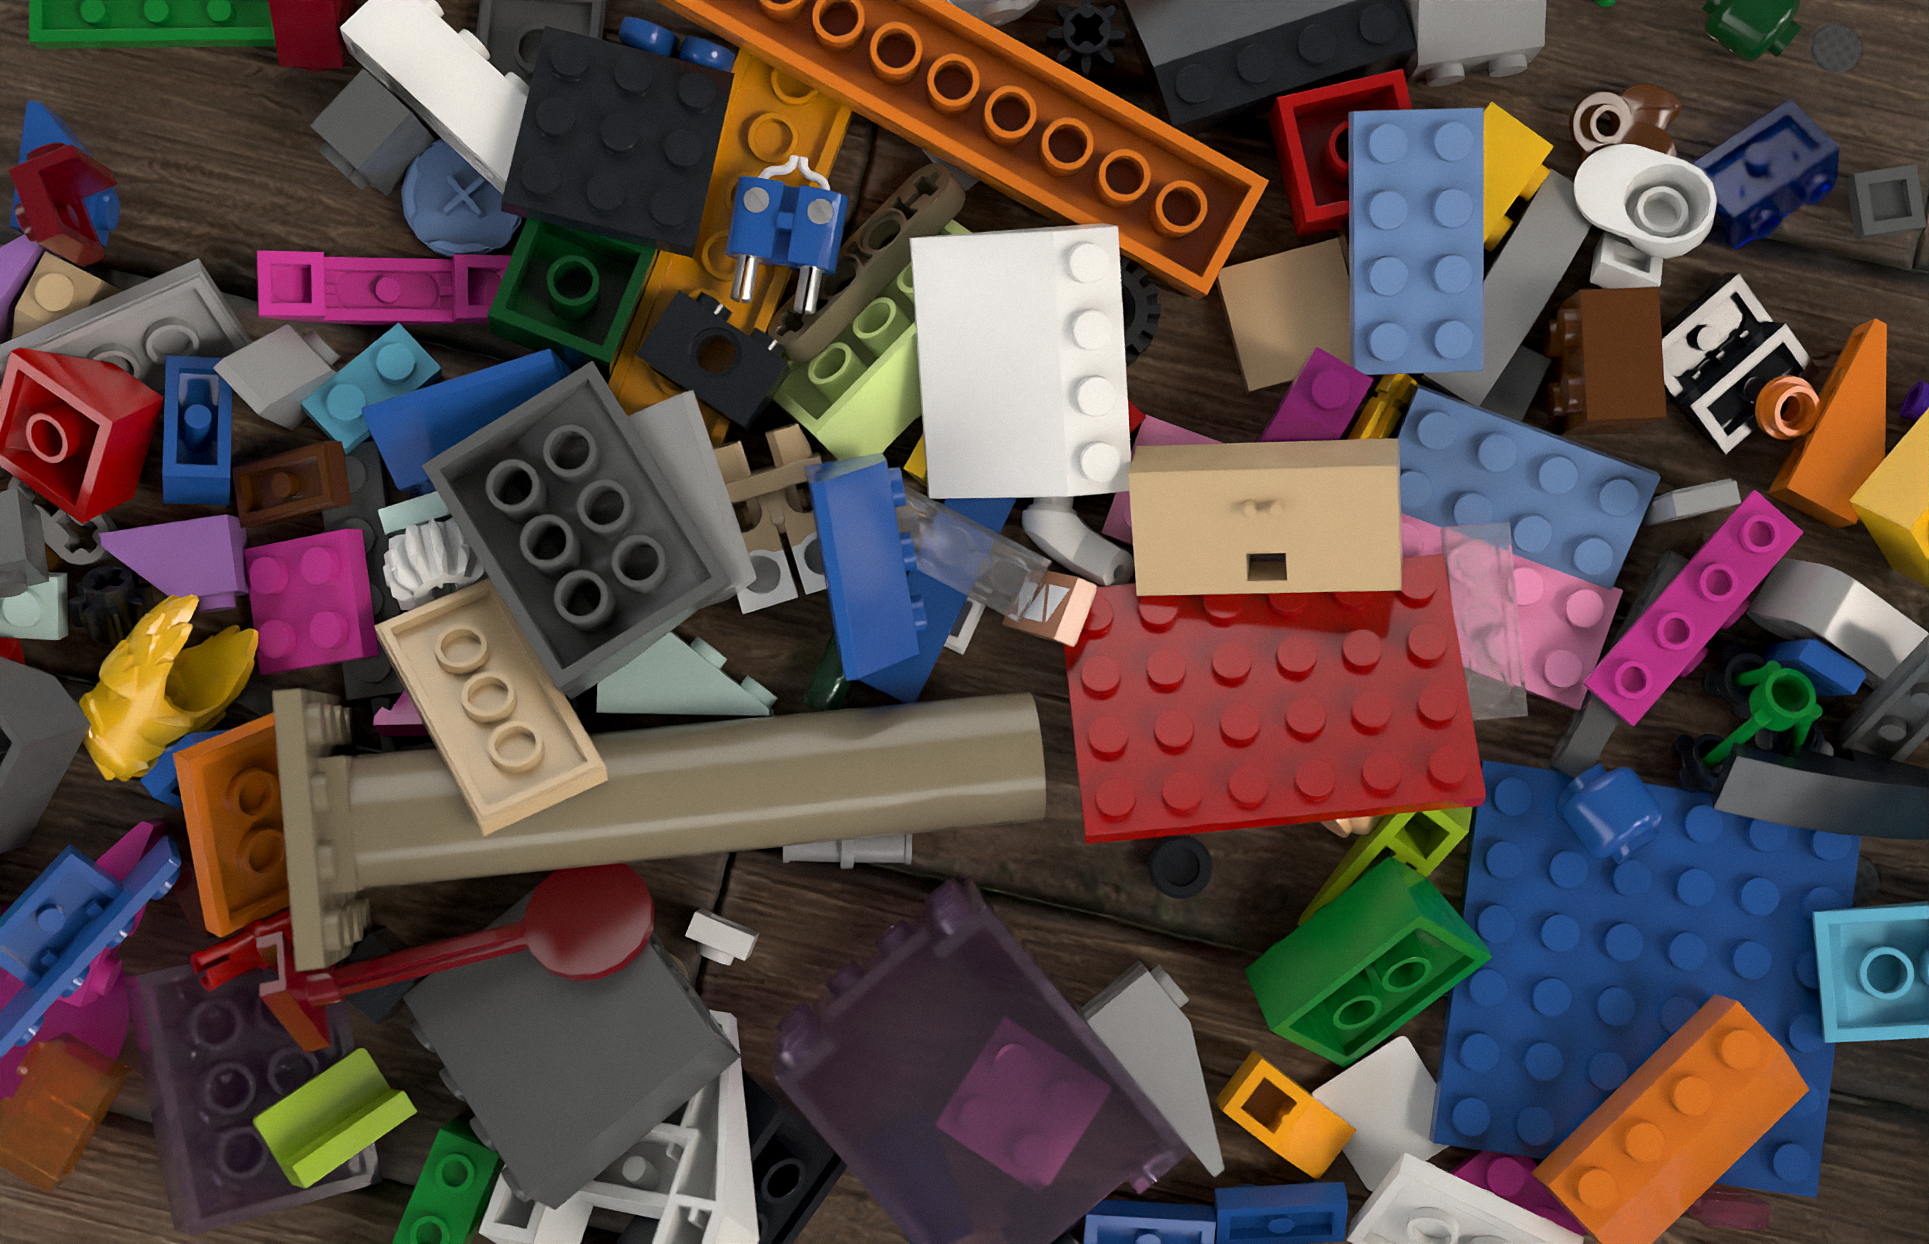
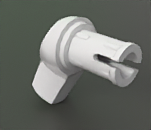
M1073 496L1034 497L1033 504L1027 506V510L1022 512V525L1024 532L1043 552L1072 573L1101 587L1125 585L1129 582L1135 571L1134 558L1127 551L1093 531L1077 516V511L1073 510Z

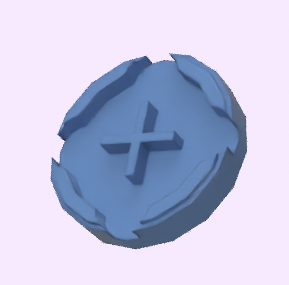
M442 138L432 143V147L425 150L421 156L417 155L407 169L401 194L404 216L420 241L439 256L450 259L453 258L454 254L495 255L511 245L523 230L527 218L501 212L503 197L501 192Z

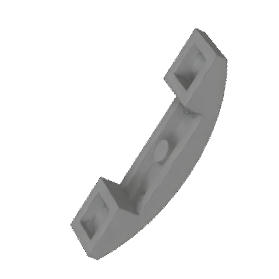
M1551 168L1549 169L1551 170L1530 198L1517 219V225L1484 277L1483 371L1423 373L1421 376L1422 379L1454 398L1480 406L1539 316L1592 225L1581 214L1576 205L1573 192L1574 182Z

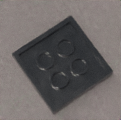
M545 26L501 201V212L693 258L735 73Z

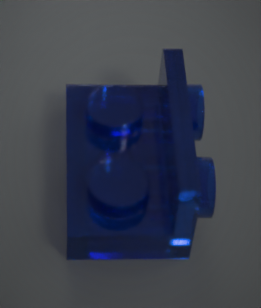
M1789 99L1692 163V165L1700 168L1713 183L1717 197L1715 212L1726 223V242L1736 250L1752 239L1760 240L1770 235L1780 225L1783 218L1804 204L1814 205L1825 198L1837 182L1840 147Z

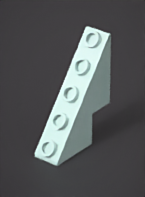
M670 631L629 664L597 683V713L769 717L774 716V710L771 709V706L778 698L749 675L739 684L720 668L727 661V658L699 636L689 645L673 631Z

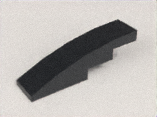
M1733 743L1710 795L1713 809L1776 824L1844 835L1929 840V769L1854 749L1850 750L1846 759L1793 746L1787 757Z

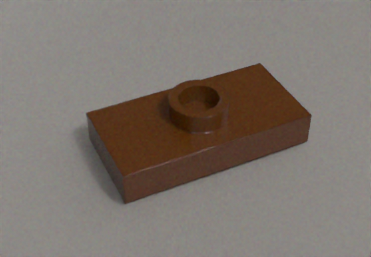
M324 441L231 466L241 528H259L352 505L342 441Z

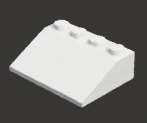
M1098 223L909 238L928 498L1069 497L1129 491L1128 471L1131 465L1118 226Z

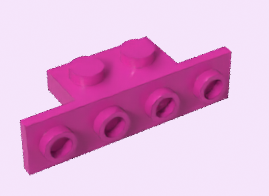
M1755 489L1751 490L1582 684L1628 725L1634 726L1678 675L1682 678L1687 676L1701 663L1709 651L1705 644L1720 627L1726 630L1743 615L1750 605V601L1747 599L1748 595L1804 532Z

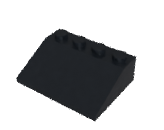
M1119 0L1159 120L1190 137L1269 112L1277 97L1403 68L1417 48L1401 0Z

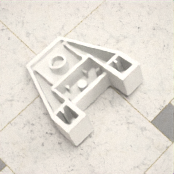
M709 1010L740 1054L736 1017L731 1013ZM741 1058L737 1059L556 1210L533 1199H529L527 1202L522 1201L508 1187L500 1173L479 1233L496 1244H580L593 1206L660 1219L652 1244H758L759 1233Z

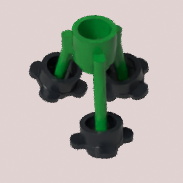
M1739 642L1728 643L1721 648V660L1713 671L1703 675L1702 688L1709 697L1717 696L1728 704L1733 716L1737 718H1751L1726 739L1714 734H1703L1694 740L1691 736L1683 734L1676 738L1672 744L1673 751L1679 758V772L1676 775L1677 781L1684 790L1690 793H1695L1696 791L1712 792L1733 743L1742 745L1755 733L1754 744L1760 750L1788 757L1792 747L1796 746L1831 756L1834 754L1832 745L1824 741L1823 732L1815 722L1822 715L1823 711L1821 706L1816 704V692L1811 681L1797 670L1781 669L1780 664L1772 660L1767 663L1759 655L1747 653L1746 647Z

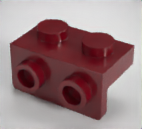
M50 143L35 148L27 154L26 158L28 161L8 168L21 203L14 206L15 215L22 231L31 242L37 241L38 244L51 250L55 255L59 254L81 267L106 258L83 199L117 185L114 174L110 169L74 145H66L64 143Z

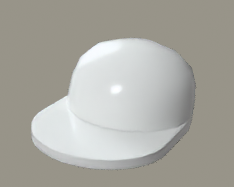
M1615 144L1604 147L1590 155L1578 169L1574 181L1573 192L1576 205L1581 214L1590 223L1605 231L1628 238L1634 247L1651 257L1668 259L1682 256L1700 245L1711 231L1717 205L1713 183L1700 168L1685 160L1634 144Z

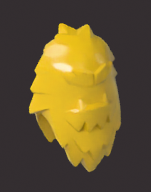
M172 594L156 605L148 614H145L127 638L121 640L103 660L99 672L101 680L92 691L85 693L79 701L85 717L91 723L83 743L105 780H113L115 777L126 782L132 776L143 777L157 764L158 758L167 748L180 742L187 734L208 732L226 715L225 710L238 697L249 680L255 663L253 659L258 645V631L248 628L240 632L238 625H232L216 636H210L199 645L181 650L193 628L192 624L188 623L199 602L198 597L191 594L180 598Z

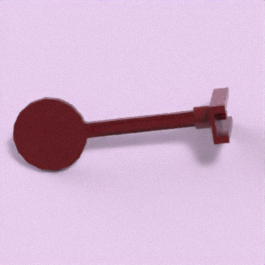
M615 863L555 870L537 886L525 909V917L521 921L342 966L333 963L325 968L296 971L294 946L283 931L256 938L257 950L279 977V980L259 985L260 997L303 1051L307 1053L331 1047L327 1005L345 1000V995L524 950H530L534 959L553 975L571 981L599 980L624 969L643 951L653 931L655 905L644 880L628 865Z

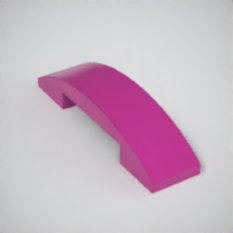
M257 251L258 317L300 322L359 325H396L398 322L401 325L489 323L487 314L512 255L454 254L452 259L324 257V252Z

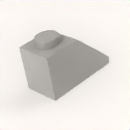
M286 324L223 358L213 368L259 416L293 431L308 416L303 411L301 402L339 372L333 363L341 356L316 330L312 329L305 336L302 332Z

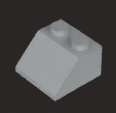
M1401 0L1417 45L1415 52L1405 66L1407 82L1426 79L1427 86L1439 87L1465 79L1464 73L1488 69L1490 77L1517 74L1527 69V63L1532 62L1545 44L1546 0Z

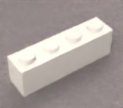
M368 0L340 27L347 51L503 194L530 87L513 72H509L504 77L487 61L490 58L488 50L471 32L462 29L457 33L441 19L444 12L435 0Z

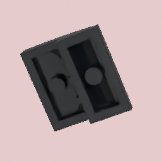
M1725 273L1661 329L1665 395L1692 426L1722 454L1728 453L1759 426L1755 416V405L1761 390L1767 383L1784 375L1795 376L1810 382L1820 373L1787 324L1773 322L1739 273Z

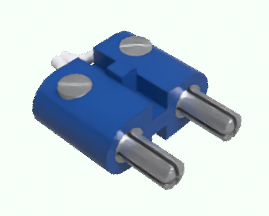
M790 155L787 164L783 166H770L760 174L759 178L750 176L738 178L725 248L726 256L737 259L730 294L732 300L740 302L743 287L741 302L750 303L753 297L758 264L774 266L776 264L787 266L790 270L800 271L793 309L801 314L804 309L809 276L812 273L805 315L815 313L821 276L834 275L836 272L849 198L841 193L830 191L827 179L809 169L808 158ZM798 164L801 174L806 179L816 182L820 188L800 185V188L786 186L784 182L770 180L769 178L773 175H786L792 172Z

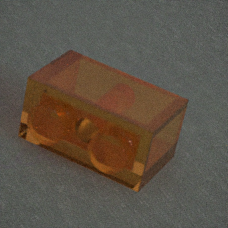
M68 1032L53 1037L45 1043L37 1041L19 1065L17 1075L24 1079L12 1099L6 1096L0 1101V1166L46 1193L67 1181L128 1079L132 1069Z

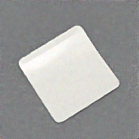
M1405 1036L1396 1037L1312 1092L1314 1097L1357 1129L1342 1150L1369 1191H1375L1404 1152L1422 1161H1426L1450 1146L1436 1144L1429 1140L1436 1083L1409 1039Z

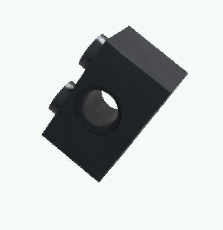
M679 290L636 353V356L645 366L684 392L693 390L696 400L749 434L791 372L788 362L781 358L786 348L756 327L752 329L749 335H746L727 321L732 312L704 292L700 291L694 300ZM716 342H724L731 345L735 349V360L729 369L721 373H710L702 368L701 356L709 345Z

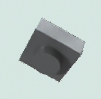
M1917 164L1854 173L1846 178L1855 241L1918 232L1927 227Z

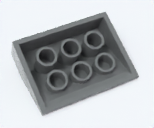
M593 361L421 465L556 687L570 699H573L629 664L732 584Z

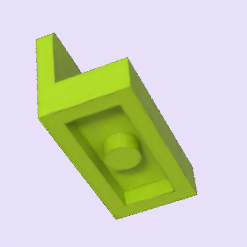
M356 1048L253 1118V1125L290 1183L306 1189L415 1114L417 1110L404 1090L389 1087L367 1050Z

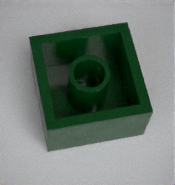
M527 218L487 314L490 333L536 352L550 348L565 363L579 369L593 361L602 377L610 380L657 261V249Z

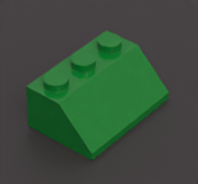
M1389 856L1380 864L1368 869L1360 880L1332 902L1318 908L1309 920L1286 938L1271 945L1265 954L1247 967L1244 972L1270 1031L1346 1068L1493 957L1488 947L1427 877L1394 857Z

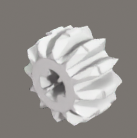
M453 517L446 522H436L431 518L428 524L422 526L407 525L406 534L396 535L389 539V550L384 554L385 565L383 566L386 586L390 587L392 597L398 600L401 610L410 611L489 577Z

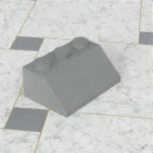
M691 390L627 417L732 583L701 607L704 608L730 599L757 580L694 391Z

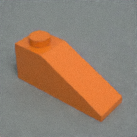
M1875 318L1853 329L1818 396L1821 409L1817 423L1809 432L1795 439L1767 493L1833 529L1856 524L1857 520L1862 521L1849 500L1885 459L1886 323Z

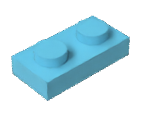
M398 322L301 402L302 409L331 441H342L344 454L348 455L371 435L363 417L362 407L429 387L442 376V368Z

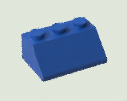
M549 348L365 406L361 410L398 490L409 495L419 494L420 497L437 491L421 465L572 373L570 367Z
M882 453L805 466L837 650L846 681L862 678L919 654L917 634L928 633L922 596L921 594L910 596L906 571L917 570V562L911 532L899 533L895 508L906 506L900 468L888 469L887 460Z

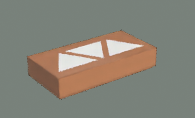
M1024 566L1002 625L1021 633L1074 647L1095 597L1097 585L1079 577Z

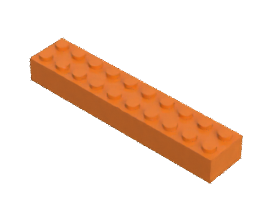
M654 0L1061 226L1098 223L1118 226L1119 253L1130 258L1129 263L1137 268L1141 265L1149 275L1196 301L1205 297L1210 291L1269 180L945 0Z

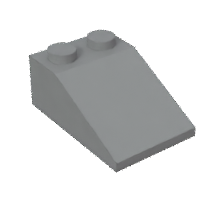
M1138 960L1081 1008V1011L1088 1025L1213 1177H1216L1224 1170V1164L1191 1023L1180 1010L1189 999L1160 964L1149 972L1141 961Z

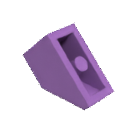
M225 514L99 533L101 546L167 596L173 594L182 598L191 594L196 595L199 599L196 606L197 613L236 608L235 597L249 595L243 550L249 548L246 528H241L240 520L237 517Z

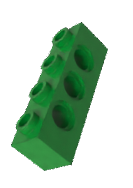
M454 1118L439 1129L392 1244L472 1243L505 1162L497 1150L492 1151L478 1138L469 1123Z

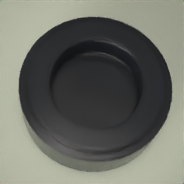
M1188 835L1167 836L1161 839L1152 848L1147 862L1148 874L1153 885L1163 894L1176 899H1186L1200 893L1209 883L1213 869L1211 855L1207 848L1199 840Z

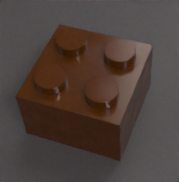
M1659 286L1579 290L1550 312L1551 319L1544 321L1542 331L1544 354L1546 358H1553L1554 382L1548 384L1546 391V409L1549 420L1557 421L1558 436L1634 433L1667 417Z

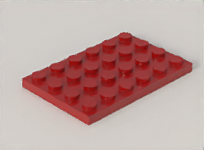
M1443 554L1404 557L1402 563L1401 590L1137 596L1136 583L1096 587L1095 597L1077 643L1074 644V647L1063 644L1085 844L1482 806L1485 801V787Z

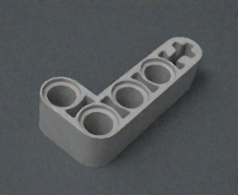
M1781 558L1776 563L1746 613L1755 623L1784 639L1796 641L1815 638L1865 670L1863 673L1867 676L1863 682L1874 690L1929 635L1923 628L1847 574L1823 564L1789 558Z

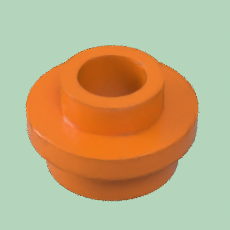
M1790 375L1777 377L1764 386L1757 398L1755 405L1757 423L1761 430L1771 437L1780 440L1794 439L1806 434L1815 426L1820 415V400L1813 387L1804 379ZM1787 398L1788 408L1786 412L1780 416L1782 404Z

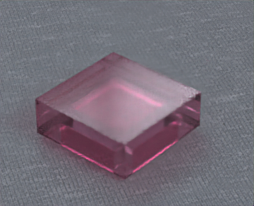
M1706 1190L1686 1210L1691 1217L1705 1226L1764 1230L1765 1227L1769 1228L1770 1204L1750 1193Z

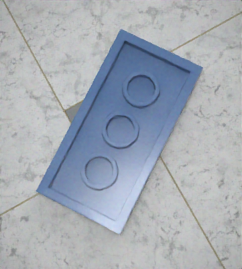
M1484 108L1348 112L1350 366L1365 375L1483 371Z
M1419 384L1415 387L1395 438H1399L1401 513L1612 590L1661 478L1656 471Z

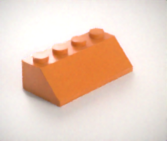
M1715 994L1530 1174L1597 1244H1652L1810 1089L1783 1047L1738 1001Z

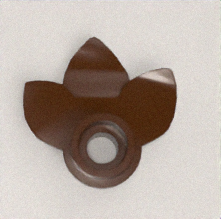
M1635 84L1619 95L1607 91H1598L1584 96L1573 108L1569 119V130L1572 140L1582 150L1580 166L1594 152L1615 144H1634L1678 158L1675 145L1664 129L1681 111L1682 104L1680 100L1667 89L1653 84ZM1606 112L1610 117V128L1606 134L1601 135L1596 128V121L1601 113Z

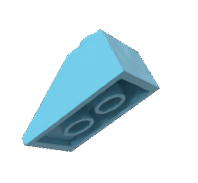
M1929 901L1812 911L1823 1042L1929 1038Z

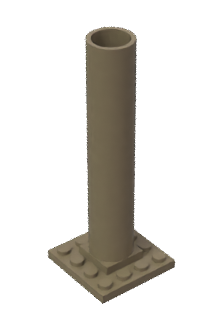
M305 689L272 691L296 971L325 968L351 955L362 942L363 937L372 932L368 898H358V891L367 888L1042 821L1045 817L1046 778L1044 753L1037 708L1033 695L1030 692L587 734L606 766L607 781L483 836L437 748L346 756L345 746L355 744V722L352 708L342 707L341 696Z

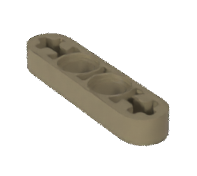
M934 163L917 170L840 247L835 274L821 276L814 314L805 315L811 278L808 282L802 314L793 309L796 293L777 311L769 324L768 335L786 348L783 354L789 361L804 363L819 355L911 262L909 238L936 236L958 214L966 199L965 190L946 165ZM899 232L891 243L879 249L885 240ZM855 277L848 287L835 294L843 283Z

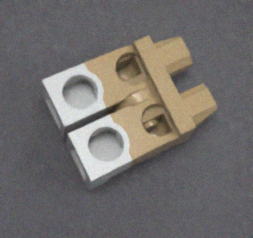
M798 422L765 432L775 464L754 471H750L741 440L712 447L757 580L737 593L742 614L798 598L796 583L780 537L781 534L787 533L806 595L827 589L805 466L821 464L822 462L818 451L812 453L809 442Z

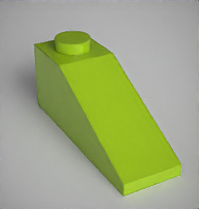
M1472 807L1385 815L1374 831L1359 836L1300 916L1298 925L1304 924L1313 916L1318 908L1332 902L1360 880L1368 869L1380 864L1389 856L1428 877L1469 832Z

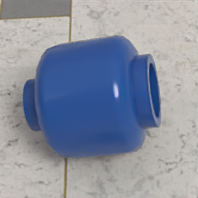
M1597 764L1579 775L1568 785L1575 795L1565 804L1563 816L1593 858L1603 860L1612 857L1617 864H1620L1642 851L1660 837V833L1655 827L1662 819V809L1636 772L1631 768L1620 767L1606 772L1601 764Z

